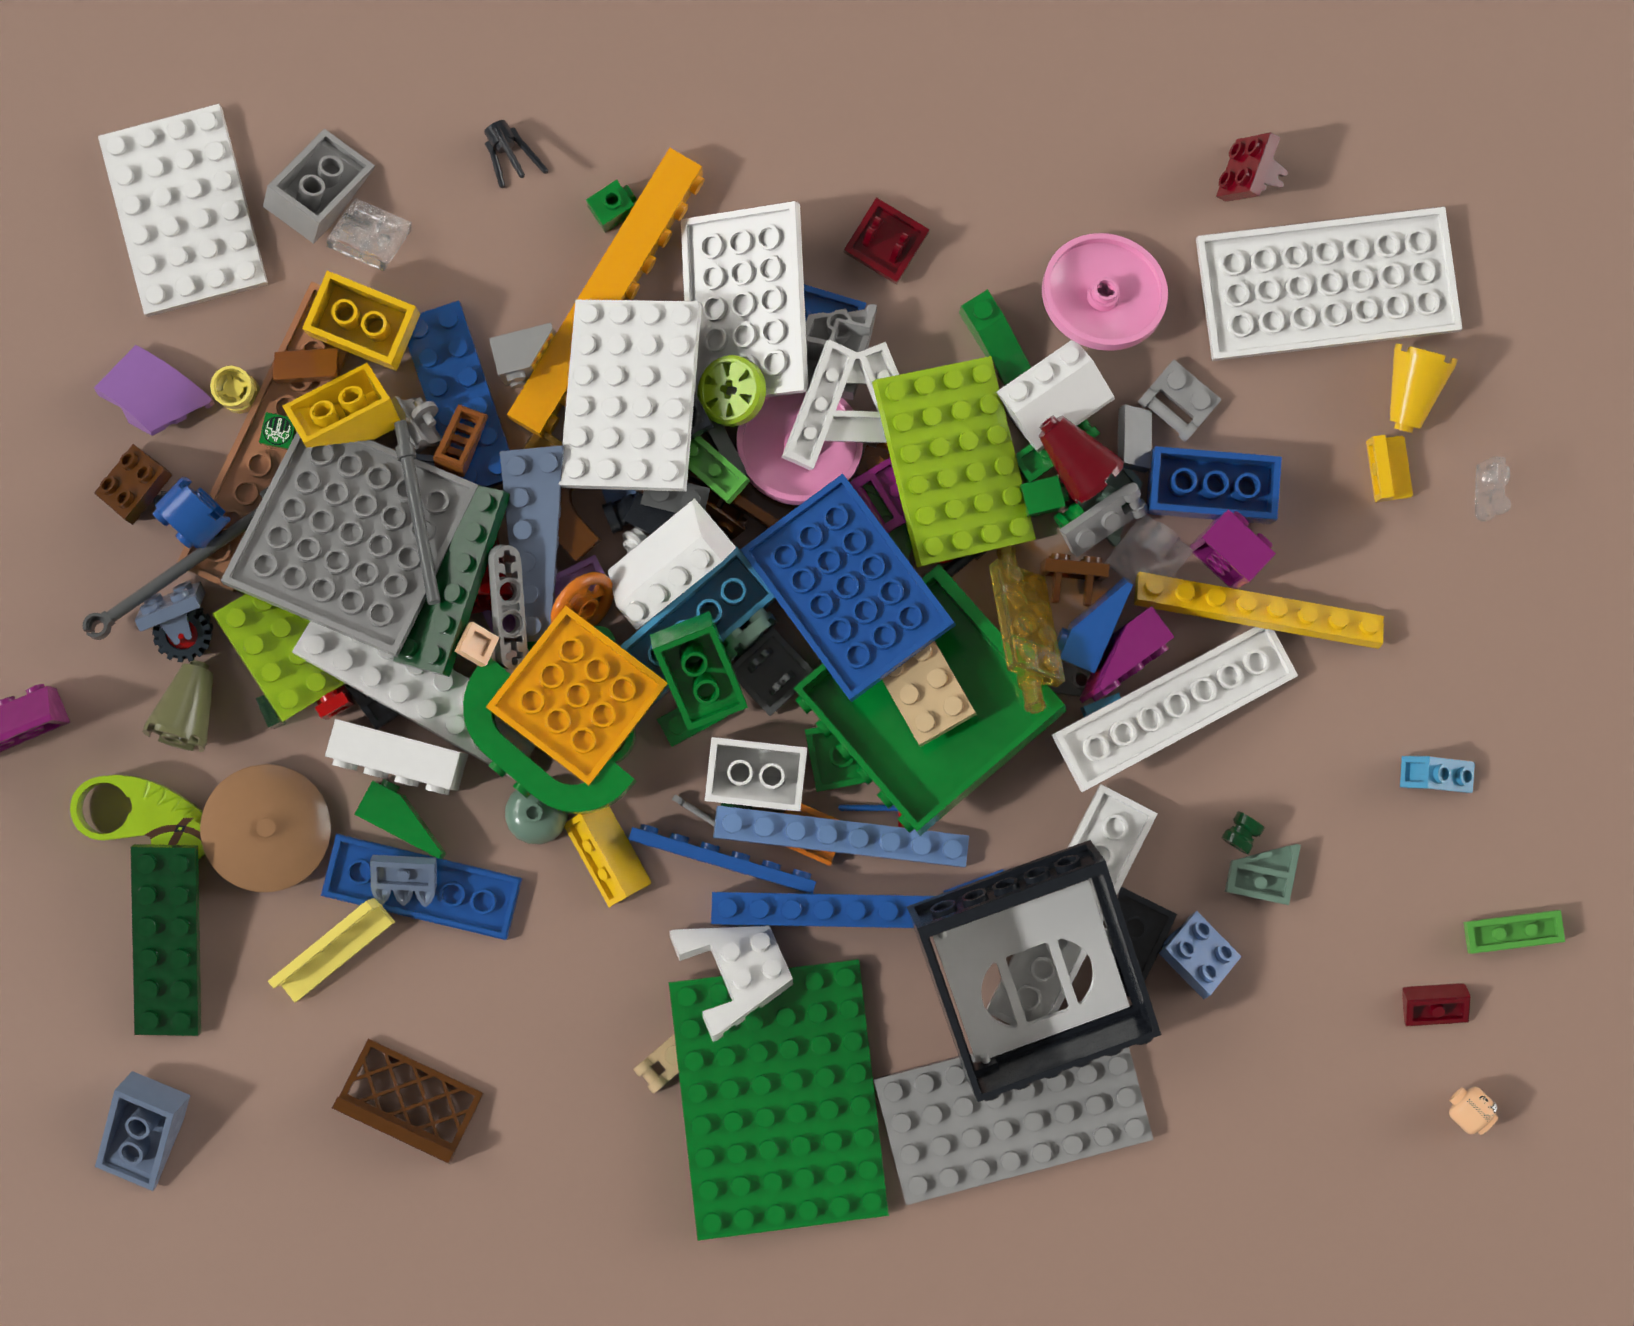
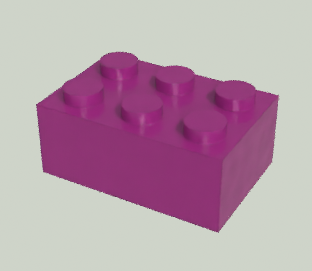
M1228 509L1216 518L1187 549L1229 588L1238 589L1249 583L1276 553L1271 549L1273 547L1272 543L1260 533L1256 535L1247 527L1249 522L1243 515L1237 511L1232 513Z

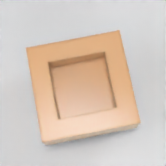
M470 622L467 623L454 652L483 667L487 665L500 637L476 623Z

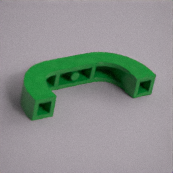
M491 657L486 666H477L468 681L464 694L463 713L467 730L476 746L492 760L488 766L502 778L506 774L511 776L516 781L513 787L524 797L528 798L532 794L542 803L558 811L586 814L602 810L616 803L636 783L632 776L611 759H609L589 786L586 783L576 785L564 784L552 778L502 735L497 727L495 714L486 708L511 674Z

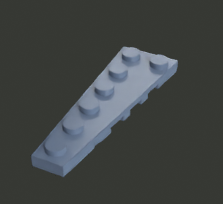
M564 445L500 451L503 490L510 494L506 508L509 546L515 547L521 557L527 642L538 641L551 624V610L555 602L554 591L557 576L556 560L559 545V518L561 515V485H559V482L561 481Z

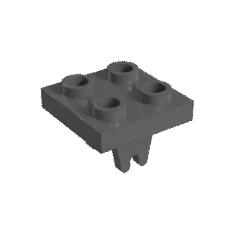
M773 627L732 665L739 684L769 716H772L796 693L794 687L814 671Z

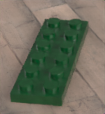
M134 844L130 847L134 1035L199 1036L201 1033L198 845Z

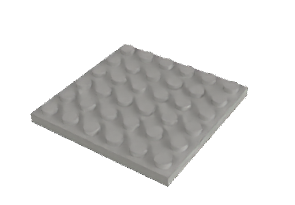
M296 432L221 578V582L224 585L398 658L427 596L402 463L397 459L396 450L371 440L306 448ZM414 459L435 574L437 575L451 540L475 494L478 484Z

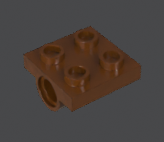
M132 444L128 451L121 456L120 461L108 476L102 480L94 494L124 520L134 525L172 477V473L135 444Z

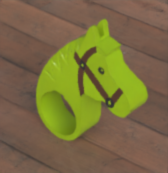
M99 776L82 783L72 796L70 803L72 821L83 835L91 839L115 840L148 836L151 839V845H198V860L206 856L200 835L203 811L187 798L164 785L135 776ZM104 783H110L120 788L126 797H130L132 811L128 813L124 824L116 831L107 834L91 828L83 815V803L86 795L94 787Z

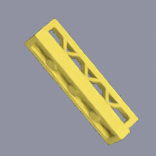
M375 898L367 900L269 979L268 982L273 989L282 986L294 1003H296L387 930L395 921Z

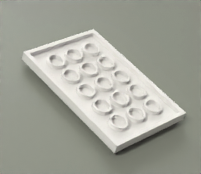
M219 104L98 136L145 316H154L268 285L223 110Z
M793 201L681 219L684 301H699L702 305L695 382L696 394L700 377L707 366L714 360L727 355L743 357L759 367L766 382V397L807 392L808 365L800 204ZM733 385L732 388L728 387L727 394L730 396L731 394L735 395L737 392V388L733 387Z
M575 300L562 443L564 445L561 481L559 482L562 488L687 491L702 305L699 301Z

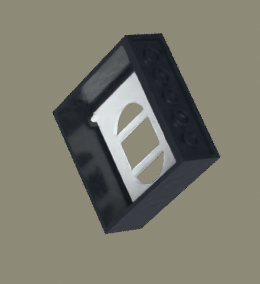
M1091 840L907 906L961 1065L977 1102L994 1100L1002 1093L1013 1089L1021 1090L1027 1088L1032 1082L1043 1078H1055L1062 1071L1073 1067L1087 1066L1097 1058L1117 1055L1127 1047L1136 1044H1147L1153 1038L1162 1035L1106 861ZM1089 879L1092 880L1107 928H1104ZM932 936L976 1060L974 1063L930 940ZM1059 939L1069 940L1079 945L1090 958L1093 970L1092 982L1081 1002L1077 1001L1060 950ZM1048 943L1068 1007L1027 1022L1006 958L1037 945ZM1111 947L1114 948L1132 1005H1129ZM993 963H996L1016 1019L1015 1026L996 1020L989 1014L983 1004L981 994L982 983L986 972Z

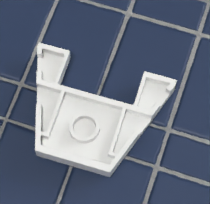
M770 926L675 929L670 931V939L679 961L712 951L732 999L731 1002L702 1011L704 1022L713 1042L723 1037V1033L732 1026H738L742 1023L745 1017L756 1008H762L793 985V978Z

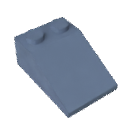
M132 1071L114 1090L95 1167L154 1191L184 1121L190 1095Z

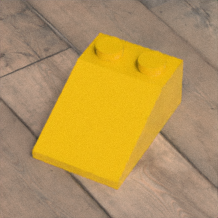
M368 363L282 406L306 448L374 440L395 429L394 423L400 421L390 397Z

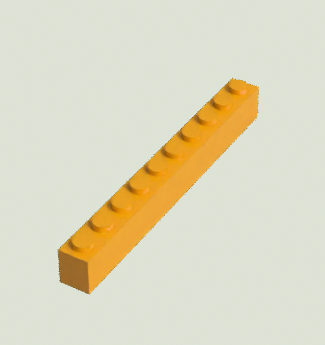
M669 147L577 300L634 299L640 288V284L637 282L643 273L648 274L656 262L657 258L654 257L657 249L659 246L664 248L673 233L670 230L675 220L681 221L689 206L686 204L688 198L692 193L696 195L701 189L705 180L702 177L701 165ZM575 303L507 413L511 421L540 436L542 439L545 432L549 434L553 432L559 422L558 412L562 406L566 407Z

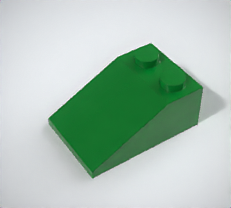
M710 611L650 634L652 649L688 731L748 708Z

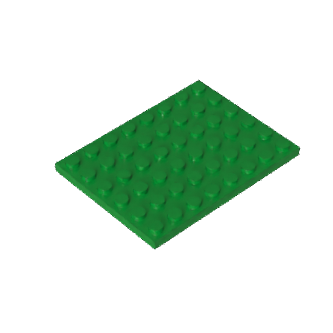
M859 959L788 967L793 978V985L762 1008H756L745 1017L742 1023L729 1028L723 1033V1037L714 1042L704 1022L702 1011L732 1001L723 977L714 976L668 982L698 1241L889 1216Z

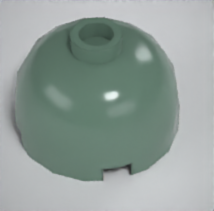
M517 790L510 795L505 806V820L509 830L517 839L527 844L542 845L555 840L563 832L568 821L569 813L547 806L532 794L526 798Z

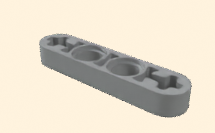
M500 544L494 546L488 554L493 634L500 637L494 651L496 662L501 667L515 670L528 654L521 557L515 547ZM504 554L510 556V561L505 562V565L499 563V557H503ZM499 573H512V577H499ZM509 582L513 586L514 592L512 597L505 601L500 596V588L504 583ZM511 614L515 617L516 626L511 632H506L503 629L502 621L506 615ZM504 637H507V638H515V637H516V638H517V641H512V640H510V642H506V641H504ZM514 650L517 651V657H513L512 661L506 659V654Z

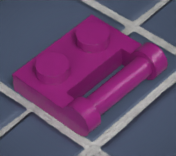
M890 457L850 481V484L888 534L906 523ZM869 482L872 483L893 517L887 523H885L863 488Z

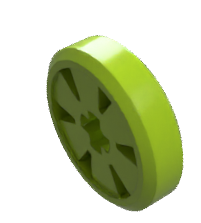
M727 355L714 360L704 370L698 383L697 396L709 419L724 426H740L752 420L761 410L766 397V382L763 373L752 361L736 355ZM733 385V387L737 388V392L735 395L731 394L730 396L727 394L728 387L732 388Z

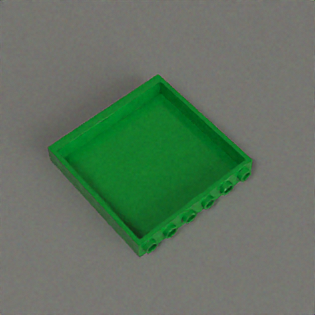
M940 564L926 574L922 580L956 625L936 639L935 643L977 715L920 747L883 680L851 702L822 663L794 687V690L799 695L795 699L806 714L811 711L814 712L819 718L815 723L827 738L833 734L839 741L836 749L847 761L853 758L860 767L856 772L867 785L874 782L881 790L876 794L888 809L894 805L901 813V816L897 819L909 833L915 830L920 836L1066 712L1065 704Z

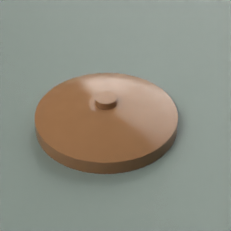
M270 764L246 767L225 778L209 796L203 809L200 824L202 846L213 868L230 883L254 892L284 890L308 877L322 861L328 848L331 833L328 807L315 785L302 774L292 769Z

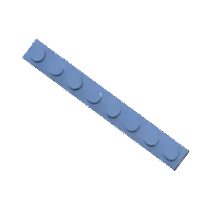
M717 806L713 838L963 868L966 867L969 835L926 831L920 836L915 830L909 833L902 827Z

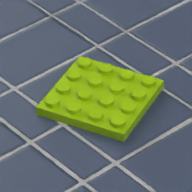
M244 594L213 613L214 618L282 723L320 700L322 696L346 684L292 653L310 620L248 594Z

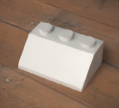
M1073 340L997 391L998 397L1003 403L1005 413L1037 452L1044 449L1039 438V434L1042 431L1039 427L1046 419L1052 415L1056 418L1064 416L1077 426L1115 400L1113 393L1092 358L1080 344Z
M712 737L704 801L800 811L807 748Z

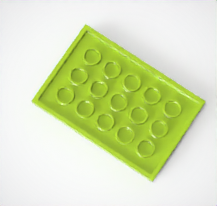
M991 356L872 381L917 567L1036 540L1031 517L1026 515L1027 509L1023 493L1020 490L1022 480L1004 406L997 394V391L1000 389Z

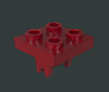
M1269 132L1236 139V142L1229 151L1230 159L1226 170L1219 179L1220 187L1216 197L1228 202L1258 197L1261 191L1266 190V185L1275 188L1283 187L1284 184L1278 179V175L1281 177L1286 176L1288 171L1273 159L1281 137Z
M876 197L843 252L897 285L929 234L930 229Z

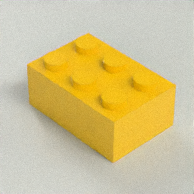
M327 270L302 329L312 338L397 371L420 317V312L412 304Z

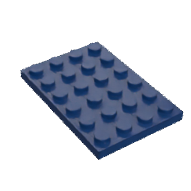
M844 474L838 476L740 549L851 702L956 625Z

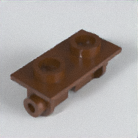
M710 490L705 511L732 541L745 531L746 527L744 525L747 519L743 517L744 513L742 511H739L725 501L719 509L716 505L720 497Z

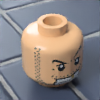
M1461 1087L1449 1099L1453 1104L1449 1110L1450 1117L1467 1134L1478 1132L1482 1135L1498 1120L1496 1103L1479 1087H1472L1468 1090Z

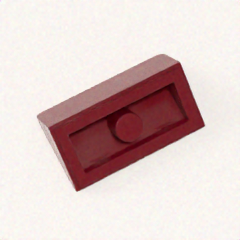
M1464 983L1403 987L1402 999L1404 1024L1406 1027L1469 1022L1471 995Z

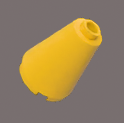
M1396 343L1393 357L1390 421L1395 422V429L1413 433L1414 427L1419 429L1422 427L1456 367L1458 359L1451 358L1450 362L1446 363L1444 362L1445 355L1411 346L1405 352L1401 351L1403 344Z

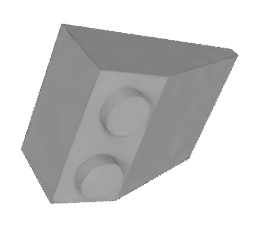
M323 129L267 186L263 207L314 244L338 218L374 170L375 165L326 129Z

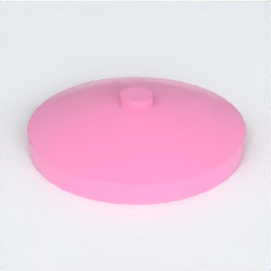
M1094 233L1074 238L1056 251L1049 261L1043 277L1042 298L1050 319L1065 336L1078 344L1092 349L1114 351L1135 346L1147 339L1155 331L1167 307L1168 286L1160 265L1142 246L1122 236Z
M806 392L765 397L764 404L759 413L749 422L738 426L737 453L745 467L750 483L767 497L790 505H801L841 474H844L850 482L859 467L863 451V442L824 441L815 467L812 470L781 458ZM840 398L836 410L854 411L844 398Z

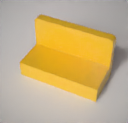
M1386 435L1372 436L1366 441L1375 502L1411 498L1413 490L1405 437L1395 436L1386 438Z

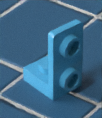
M1402 756L1400 787L1472 793L1475 764L1472 761L1430 756Z

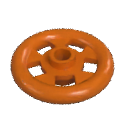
M589 572L572 580L560 592L553 604L551 623L566 605L592 626H596L605 617L613 602V583L611 579L600 572ZM590 585H596L593 591L588 590ZM597 597H601L599 603L596 600Z

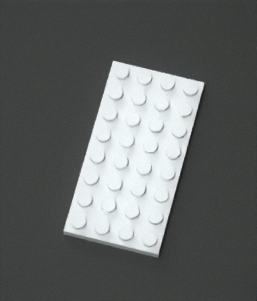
M1445 207L1201 235L1196 238L1212 361L1454 333L1462 330Z

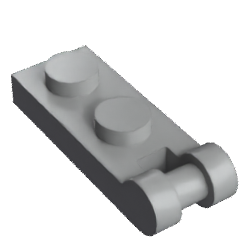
M1136 483L1124 485L1059 529L1075 557L1080 556L1131 520L1142 518L1148 513V506L1145 500L1140 499L1141 492ZM1126 502L1129 503V504L1126 505L1125 507L1121 508V506H1122L1123 504H1125Z

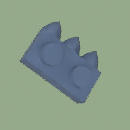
M372 855L370 860L371 891L374 898L380 904H384L388 900L391 890H393L397 901L402 906H405L410 901L413 891H415L418 901L424 907H427L432 902L437 887L436 858Z

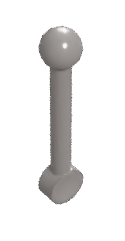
M675 794L673 796V801L712 826L715 825V819Z

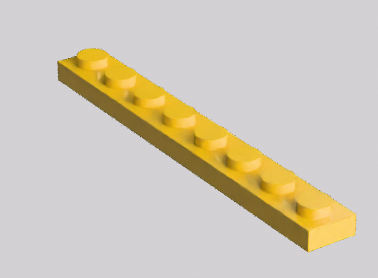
M1138 572L1136 576L1134 605L1148 608L1152 606L1154 609L1376 649L1383 645L1384 616L1145 572Z

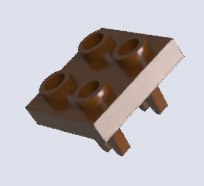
M1051 553V556H1048V558H1045L1040 563L1039 576L1053 577L1051 603H1059L1062 578L1084 580L1083 606H1091L1093 582L1103 581L1109 577L1110 564L1102 563V558L1083 556V559H1080V561L1070 560L1071 555Z

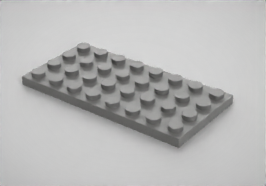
M1129 1047L1123 1049L1117 1055L1097 1058L1087 1066L1073 1067L1062 1071L1055 1078H1043L1032 1082L1027 1088L1007 1091L991 1101H976L959 1056L874 1078L906 1205L1154 1140ZM970 1053L973 1063L976 1062L974 1054Z

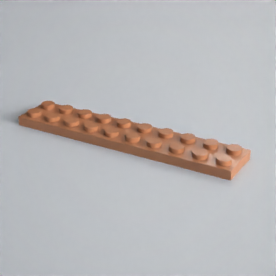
M311 281L278 352L337 348L308 336L302 329L320 288L319 284ZM339 349L340 372L349 355V352ZM273 360L209 494L224 509L225 513L222 516L230 517L231 519L218 534L259 506L263 499L259 493L270 485L287 452L285 449L259 443L265 413L287 416L282 407L283 405L330 381L277 384L273 381ZM245 532L189 571L236 593L237 590L224 585L221 582V578ZM184 546L177 563L197 550V548L194 546L191 548Z

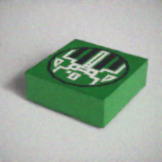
M266 412L259 443L288 450L296 434V429L287 416Z

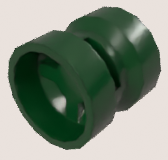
M1238 811L1233 818L1236 826L1227 829L1221 838L1229 845L1248 855L1253 848L1252 842L1254 839L1252 837L1261 836L1265 827L1245 813Z

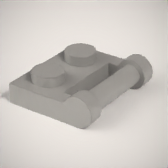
M1173 360L1139 399L1138 403L1144 408L1146 406L1180 434L1178 436L1180 439L1186 442L1222 399L1176 360ZM1160 391L1190 416L1192 421L1187 424L1158 400L1155 395Z

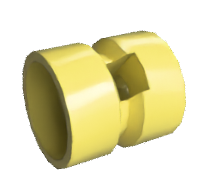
M226 366L216 371L210 384L211 394L215 400L231 412L238 414L249 412L260 390L256 380L246 371L236 366Z

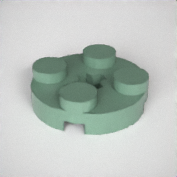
M761 608L749 619L750 622L744 626V631L738 627L725 639L723 644L730 662L750 649L763 636L764 630L767 628L771 629L777 624L778 620L770 611L766 612L764 608Z

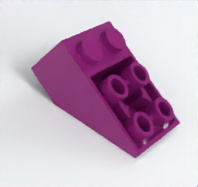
M1152 606L1111 635L1096 672H1091L1079 700L1081 703L1091 697L1096 702L1168 650L1165 644L1172 640L1174 636Z

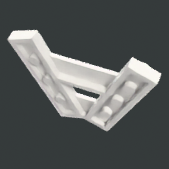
M832 340L826 341L781 458L812 470L815 467L824 441L887 443L872 381L876 379L899 375L886 342L861 352H855ZM866 384L877 412L836 410L845 385Z

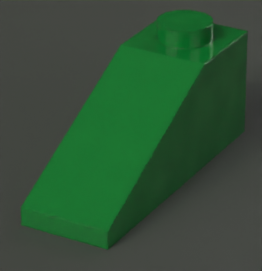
M988 289L961 305L959 315L985 356L992 357L995 372L1004 386L1031 368L1009 323Z
M383 778L381 783L372 780L354 815L438 859H444L446 855L445 850L407 797L398 792L400 786Z

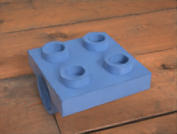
M1198 911L1191 914L1183 925L1177 928L1164 941L1163 949L1159 952L1168 964L1203 999H1206L1214 992L1242 957Z

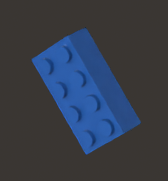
M1155 446L1152 449L1151 469L1148 472L1147 514L1215 520L1229 509L1232 513L1234 511L1239 512L1249 523L1272 524L1278 520L1282 457Z

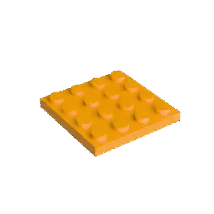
M565 605L486 708L589 786L667 687L668 683Z

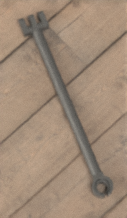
M268 487L259 493L262 498L264 497ZM257 508L215 536L204 549L199 547L109 611H104L101 614L92 613L86 616L83 621V630L87 633L86 635L94 640L106 638L111 632V626L116 624L115 621L244 533ZM103 623V630L95 633L96 625Z

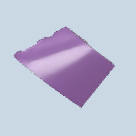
M137 345L94 387L98 396L122 409L129 424L152 436L165 430L169 425L186 420V414L203 406L207 409L211 408L215 404L213 399L191 380L163 360Z

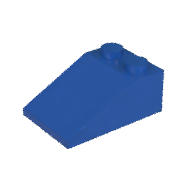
M1123 577L1092 603L1091 606L1073 619L1067 629L1061 628L1055 642L1059 659L1090 672H1096L1133 587V583L1129 578Z

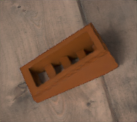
M458 404L434 454L435 467L456 476L464 477L478 445L488 415ZM464 419L476 425L473 428L460 423V420ZM456 431H459L464 434L470 435V438L468 439L459 436L455 433ZM451 443L465 447L464 451L451 447Z

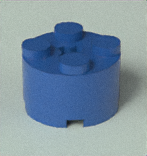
M182 476L155 505L157 509L152 514L163 525L168 526L170 524L177 530L178 533L175 536L186 547L191 548L194 546L197 549L199 547L204 549L231 519L230 517L222 516L225 513L224 509L200 487L194 491L189 487L192 481Z

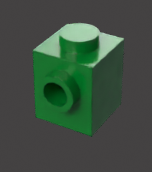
M618 180L613 181L586 199L589 210L605 233L626 220L634 206L633 203L637 201L629 186L625 185L622 187Z
M1058 475L1020 485L1027 509V517L1032 518L1061 511L1066 506L1065 501H1069L1068 491L1064 484L1059 482Z

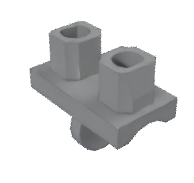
M395 396L391 401L400 421H407L410 441L415 445L416 453L420 454L427 447H438L442 438L434 427L436 421L433 417L438 412L435 402H423L420 397L402 400Z

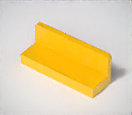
M610 806L596 812L578 814L566 822L564 828L608 907L651 884L648 874Z

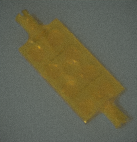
M1008 546L997 549L996 555L998 559L989 565L1007 669L1017 673V683L1023 692L1026 712L1030 711L1032 714L1039 713L1046 708L1042 685L1048 684L1058 687L1065 682L1045 577L1020 568L1016 548Z

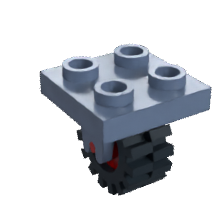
M190 581L183 582L173 588L174 592L163 597L161 593L154 594L144 601L135 618V623L140 632L154 626L152 630L154 645H158V651L161 655L166 653L167 659L171 661L172 658H177V662L182 663L184 659H188V662L193 661L196 656H202L209 647L213 635V623H210L209 614H204V609L201 607L206 593L201 581L191 584Z

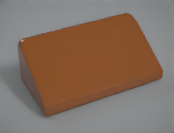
M338 348L274 353L273 381L277 384L331 381L340 376Z

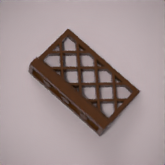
M368 1039L332 1109L451 1164L457 1147L484 1093ZM371 1048L384 1054L387 1066L369 1072L366 1058ZM389 1056L399 1060V1062L391 1064ZM403 1064L412 1066L416 1080L398 1086L393 1068ZM362 1066H363V1067H364V1070H365V1074L358 1076V1074H359V1072H360V1070H361V1068H362ZM389 1070L394 1087L376 1093L371 1076ZM418 1070L428 1075L420 1078ZM434 1077L441 1080L445 1093L427 1099L422 1082ZM364 1078L368 1079L373 1095L363 1099H357L349 1095L354 1082ZM418 1083L423 1101L405 1107L400 1089ZM446 1083L456 1087L457 1089L448 1091ZM396 1091L402 1109L391 1113L383 1111L378 1097ZM464 1091L475 1096L469 1109L458 1113L455 1112L450 1095ZM447 1097L452 1115L434 1121L429 1103ZM374 1099L377 1108L366 1102ZM425 1105L430 1123L419 1127L412 1125L407 1111ZM403 1113L406 1121L395 1117V1115ZM466 1114L460 1125L457 1117ZM454 1118L458 1131L453 1142L450 1143L440 1138L436 1125ZM432 1126L435 1135H433V1134H431V1133H429V1132H427V1131H425V1130H423V1129H426V1128H429V1127Z

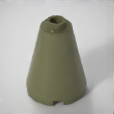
M193 660L190 661V664H183L144 724L142 732L150 737L151 733L154 732L160 735L158 741L188 751H193L195 746H198L200 752L205 750L213 684V673L208 670L209 665Z

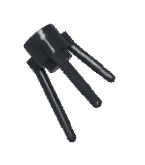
M505 120L496 121L484 130L488 139L485 146L490 153L500 188H504L505 183L496 151L498 153H506L520 178L525 177V173L512 151V148L515 146L514 141L544 174L548 173L546 166L522 140L516 128L510 129Z

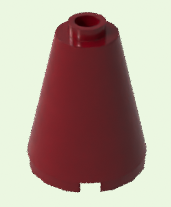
M1052 415L1039 427L1042 430L1039 438L1071 499L1076 504L1078 501L1084 503L1101 492L1108 485L1105 481L1109 478L1110 474L1112 473L1116 477L1124 467V461L1118 455L1064 416L1056 418Z

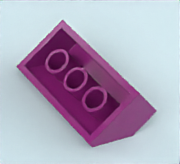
M38 684L25 690L27 695L15 699V696L0 700V752L71 723L57 688Z

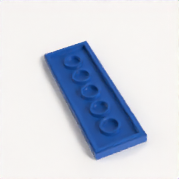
M336 834L321 896L357 905H362L365 901L374 898L371 891L370 872L372 855L436 857ZM436 858L437 887L434 898L427 907H424L418 901L415 891H413L410 901L405 906H402L397 901L393 890H391L388 900L382 904L386 911L508 940L523 878Z

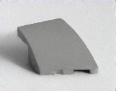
M870 304L866 309L847 312V309H840L832 313L822 312L808 315L806 321L808 387L826 341L832 340L855 352L868 349L877 305ZM846 384L841 398L853 400L858 384Z

